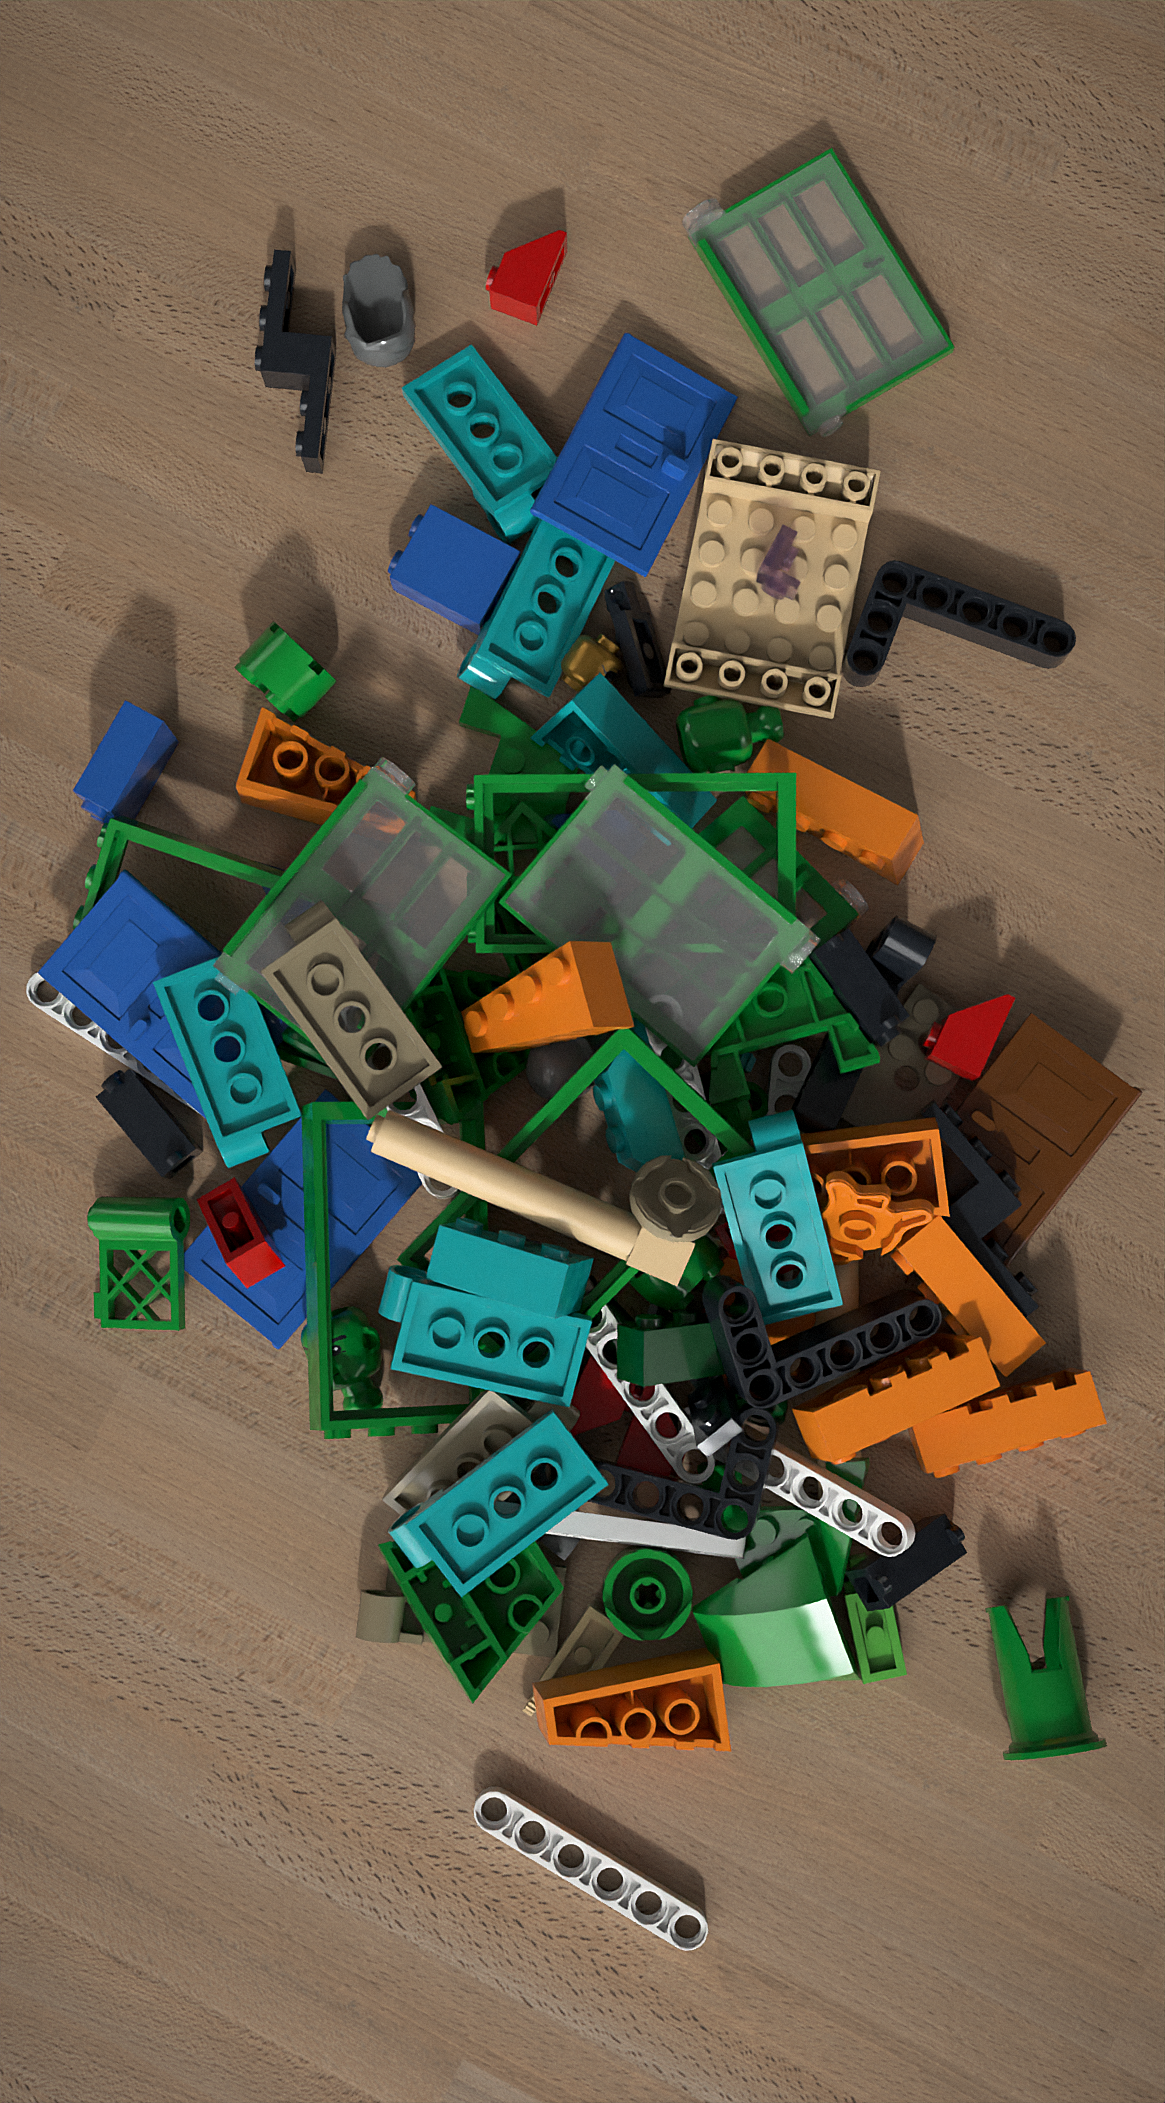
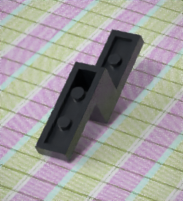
M274 249L272 265H266L264 273L265 291L269 292L268 305H261L259 326L260 331H264L263 345L256 346L255 370L261 372L265 387L302 391L300 414L305 416L304 431H297L295 443L296 456L301 457L306 472L323 474L336 350L332 336L289 332L296 267L291 251Z
M933 1099L920 1110L924 1118L936 1117L941 1138L976 1177L948 1200L950 1217H941L1026 1318L1039 1307L1033 1297L1038 1292V1289L1022 1271L1016 1275L1012 1273L1004 1263L1009 1258L1008 1254L993 1237L987 1241L982 1238L1022 1206V1203L1016 1196L1022 1189L1005 1169L997 1174L987 1161L993 1155L977 1136L969 1141L958 1129L964 1121L947 1102L940 1107Z

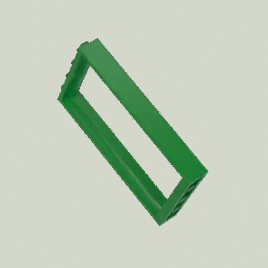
M796 773L626 774L648 792L776 791V900L796 917ZM607 774L474 775V784L466 785L467 811H474V828H467L466 839L495 861L494 793L592 792ZM472 873L467 874V896L470 895L481 881ZM495 901L468 933V943H476V953H552L555 951L536 934H495ZM777 932L716 934L737 952H762L777 935ZM619 933L571 935L579 941L612 943ZM660 933L655 939L668 952H723L702 933ZM648 947V949L644 953L655 952Z
M125 816L110 818L109 823L103 824L98 836L97 847L101 848L97 864H93L87 873L85 888L89 889L85 905H81L76 912L73 929L78 926L118 879L129 840L272 889L285 871ZM302 895L299 898L301 900L313 903L304 895ZM362 898L364 903L386 920L396 910ZM406 913L396 927L411 938L417 917ZM380 955L375 973L387 989L392 964ZM363 1012L359 1021L358 1029L362 1028L365 1021ZM285 1041L278 1046L277 1052L282 1061L338 1080L329 1066L311 1058Z
M631 1028L616 1029L496 1155L514 1163L623 1049L728 1149L716 1162L753 1153L756 1150L745 1137ZM712 1165L708 1170L710 1171V1173L712 1174V1176H713L714 1179L716 1180L715 1173H714V1169H713V1165ZM460 1191L400 1253L396 1260L403 1266L427 1272L430 1260L425 1254L435 1244L439 1225L456 1223L457 1217H462L479 1198ZM620 1259L583 1297L580 1311L575 1313L589 1315L592 1319L639 1270L626 1265V1261ZM487 1332L480 1337L478 1346L482 1350L487 1346L493 1352H496L503 1346L504 1338L497 1332ZM542 1342L529 1354L523 1350V1357L529 1362H540L548 1354V1347Z
M311 1102L301 1107L310 1430L324 1431V1439L351 1438V1429L368 1428V1437L395 1435V1427L411 1426V1434L438 1433V1424H451L485 1389L468 1386L469 1404L334 1411L326 1124H372L376 1115L367 1120L355 1102ZM393 1102V1105L399 1110H408L416 1102ZM482 1102L466 1113L455 1124H459L460 1140L485 1150L484 1107ZM387 1108L380 1111L378 1115L385 1117L388 1112ZM436 1115L440 1124H448ZM479 1198L462 1218L483 1223V1230L488 1231L487 1201ZM487 1346L482 1350L487 1353H493Z

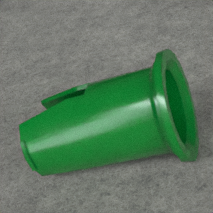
M1069 1596L1048 1598L1046 1602L1043 1649L1047 1667L1045 1669L1032 1670L1029 1653L1007 1605L985 1608L986 1613L989 1614L1012 1739L1008 1747L1009 1750L1003 1751L1004 1760L1055 1757L1087 1752L1107 1746L1106 1739L1098 1737V1734L1092 1730L1069 1612Z

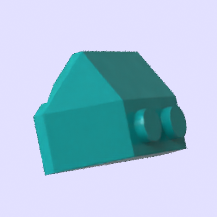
M633 1018L634 1027L631 1029L653 1049L645 1026L636 1018ZM623 1049L594 1079L593 1097L598 1109L603 1111L608 1126L606 1129V1141L612 1153L616 1154L619 1163L636 1173L647 1161L659 1156L672 1155L670 1159L682 1161L685 1154L665 1088Z

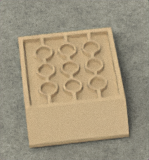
M713 439L664 687L833 719L842 677L840 670L865 539L874 509L881 471Z

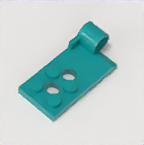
M471 344L403 386L402 392L403 397L472 488L474 499L486 513L487 519L497 536L508 545L535 528L539 517L533 516L530 513V509L535 501L531 493L544 485L558 457ZM459 394L467 395L472 399L467 406L461 408L449 404L450 400ZM480 425H489L495 429L490 437L484 439L477 438L472 434L473 430Z
M539 518L490 620L484 623L475 643L464 657L459 667L457 678L493 699H496L501 694L511 677L545 697H550L563 671L561 668L562 659L578 639L615 560ZM561 555L570 559L573 564V574L571 577H565L557 571L555 566L557 556ZM540 592H547L553 596L556 602L554 613H545L540 609L537 601Z
M222 955L154 981L153 985L216 1145L226 1166L231 1168L269 1153L270 1149L263 1131L298 1118L302 1114L258 1001L215 968L216 964L224 956ZM209 995L219 996L225 1006L223 1015L214 1021L205 1020L199 1012L200 1002ZM226 1036L236 1038L241 1046L239 1057L232 1062L221 1061L215 1052L217 1042Z
M793 1109L748 1121L756 1152L712 1163L718 1188L721 1191V1199L744 1285L755 1295L764 1325L843 1305L803 1142ZM776 1224H783L790 1228V1233L784 1240L773 1242L765 1237L770 1227ZM793 1264L800 1268L799 1275L791 1281H781L776 1277L777 1271L784 1265Z
M392 1265L389 1267L378 1312L390 1320L401 1323L390 1369L570 1407L592 1324V1319L589 1315L574 1312L557 1319H552L425 1279L427 1272L403 1265ZM487 1332H497L503 1336L504 1343L498 1351L487 1353L478 1346L480 1337ZM538 1341L547 1345L548 1354L542 1361L529 1362L523 1357V1350L529 1343Z
M552 1408L445 1491L442 1488L424 1503L421 1502L406 1511L389 1527L388 1533L415 1568H419L433 1560L458 1594L463 1597L608 1486L609 1483ZM540 1463L552 1464L557 1470L554 1482L547 1486L535 1484L531 1479V1472L536 1465ZM503 1491H512L519 1496L521 1500L520 1506L513 1513H500L494 1506L496 1496Z

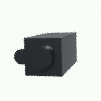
M849 928L841 934H837L811 953L809 959L832 988L834 996L845 1011L850 1013L855 1019L860 1031L870 1044L877 1041L880 1047H882L902 1033L898 1025L910 1015Z
M128 1069L125 1073L122 1070H118L101 1084L104 1090L96 1096L97 1100L161 1177L171 1179L203 1152L137 1072Z
M945 1513L924 1517L913 1524L915 1538L908 1549L892 1557H887L874 1551L845 1571L867 1612L889 1609L964 1556L967 1551L962 1544V1541L965 1539L962 1529L950 1521ZM902 1533L888 1543L900 1545L903 1538Z

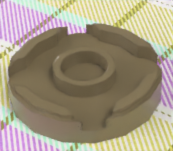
M672 1155L659 1156L647 1161L636 1173L629 1193L632 1213L640 1225L654 1236L671 1242H691L706 1235L716 1223L721 1210V1191L710 1171L695 1160L685 1157L681 1161L670 1159Z

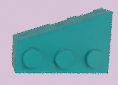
M457 1217L456 1223L439 1225L425 1279L552 1319L580 1311L594 1258L572 1253L566 1248L543 1243L541 1245L526 1241L525 1236L514 1232L500 1230L498 1234L483 1230V1223L467 1218Z

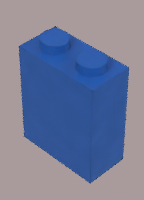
M430 504L425 515L419 514L413 521L408 534L411 540L404 552L398 550L390 562L388 573L391 574L392 588L397 593L479 635L484 623L490 620L521 557V551Z
M126 700L124 701L73 789V792L83 801L81 808L90 813V817L101 824L109 823L110 818L119 816L135 820L179 744V741L163 720Z

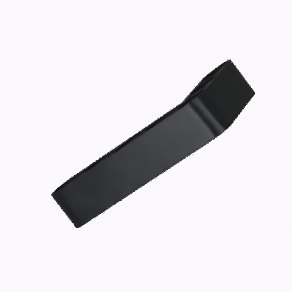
M893 560L882 565L876 574L845 655L842 672L846 681L856 687H866L875 682L885 663L902 617L1046 669L1056 668L1063 663L1075 646L1076 635L1070 624L1063 620L908 563ZM895 579L901 584L903 590L897 593L890 592L883 586L882 581ZM928 593L937 595L942 602V606L930 607L924 602L923 595ZM973 608L977 610L981 615L982 621H969L964 616L963 609ZM879 617L887 623L888 629L882 632L875 631L869 626L868 619ZM1008 622L1016 624L1020 628L1022 636L1012 637L1004 631L1003 624ZM1052 637L1056 639L1061 645V651L1053 652L1047 649L1043 638ZM860 655L866 656L873 662L874 668L867 671L860 670L855 666L853 658Z
M896 915L873 938L865 952L897 996L901 987L925 964L934 947L937 935ZM828 1032L791 1108L793 1109L799 1131L803 1133L835 1130L863 1071V1068L840 1073Z
M721 1275L709 1280L702 1293L703 1305L728 1384L732 1391L750 1405L759 1409L774 1406L927 1339L936 1333L942 1320L941 1311L937 1304L913 1290L902 1289L771 1345L757 1299L751 1290L730 1276ZM735 1292V1300L732 1305L723 1309L726 1297ZM918 1306L917 1314L909 1321L911 1312ZM879 1323L877 1333L870 1338L871 1330ZM748 1334L746 1344L736 1350L738 1340L743 1335ZM840 1340L838 1350L830 1355L831 1347ZM801 1358L798 1368L790 1372L792 1363L796 1359ZM761 1375L759 1384L754 1389L749 1390L751 1381L756 1376Z
M755 1407L745 1410L740 1415L743 1430L732 1438L720 1490L589 1456L599 1470H607L614 1476L615 1488L610 1495H603L598 1492L588 1502L726 1539L739 1540L744 1538L755 1528L758 1521L779 1433L777 1418L770 1410ZM752 1415H761L769 1423V1434L762 1441H755L746 1433L745 1424ZM750 1460L758 1467L759 1477L755 1484L750 1486L743 1485L736 1479L735 1467L739 1461ZM542 1463L538 1467V1477L543 1486L550 1485L555 1480L551 1474L552 1464ZM643 1481H649L658 1488L659 1500L653 1507L645 1506L638 1500L637 1489ZM686 1493H694L702 1499L704 1507L700 1517L689 1518L682 1512L680 1501ZM739 1505L747 1512L748 1523L744 1529L733 1530L725 1523L724 1512L728 1506Z

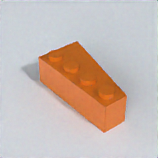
M767 739L747 772L796 773V829L801 832L810 833L828 846L842 852L897 886L924 844L917 814L770 739ZM745 791L748 797L747 801L755 808L765 813H769L770 810L776 813V791Z
M569 941L461 1012L472 1053L516 1052L549 1045V1043L570 1041L577 1039V1037L608 1033L611 1030L634 1027L611 942Z

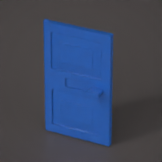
M624 333L534 501L530 513L646 577L710 453L712 440L717 439L738 397L638 340L630 333Z
M125 869L120 872L119 878L37 973L206 1118L153 982L224 954ZM216 995L206 996L199 1005L201 1016L208 1021L219 1019L225 1009L223 1000ZM259 1003L277 1049L284 1041L281 1034L288 1025ZM226 1036L217 1042L215 1052L221 1061L232 1062L239 1057L241 1046L236 1038Z
M325 1089L314 1102L341 1101ZM302 1118L295 1123L241 1186L269 1231L285 1267L253 1286L246 1288L226 1265L208 1225L184 1252V1270L272 1342L273 1347L276 1349H280L307 1318ZM326 1124L330 1290L422 1185L417 1171L371 1152L374 1143L366 1140L371 1128L368 1124Z

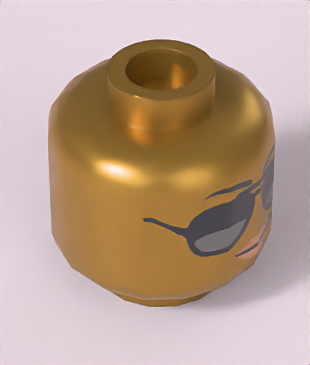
M601 633L596 639L589 635L579 636L562 659L561 668L564 675L561 679L577 692L599 673L612 685L623 669L622 661L616 656L620 648Z

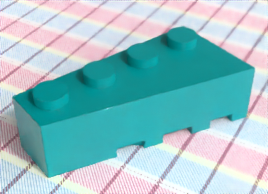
M601 673L596 675L530 737L541 747L548 743L561 753L559 761L572 771L578 767L586 774H607L615 765L625 774L692 773L675 752L666 745ZM710 791L649 792L691 829L717 801ZM625 804V810L633 815L644 828L667 846L672 844Z

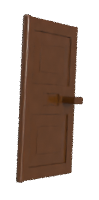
M1032 1013L1024 1020L955 1111L964 1121L958 1127L969 1141L977 1136L993 1155L987 1162L994 1171L999 1174L1005 1169L1022 1189L1016 1194L1022 1206L982 1237L985 1241L993 1237L1009 1256L1004 1261L1007 1267L1010 1266L1142 1095V1091L1138 1087L1129 1085ZM940 1136L947 1198L950 1200L976 1177Z

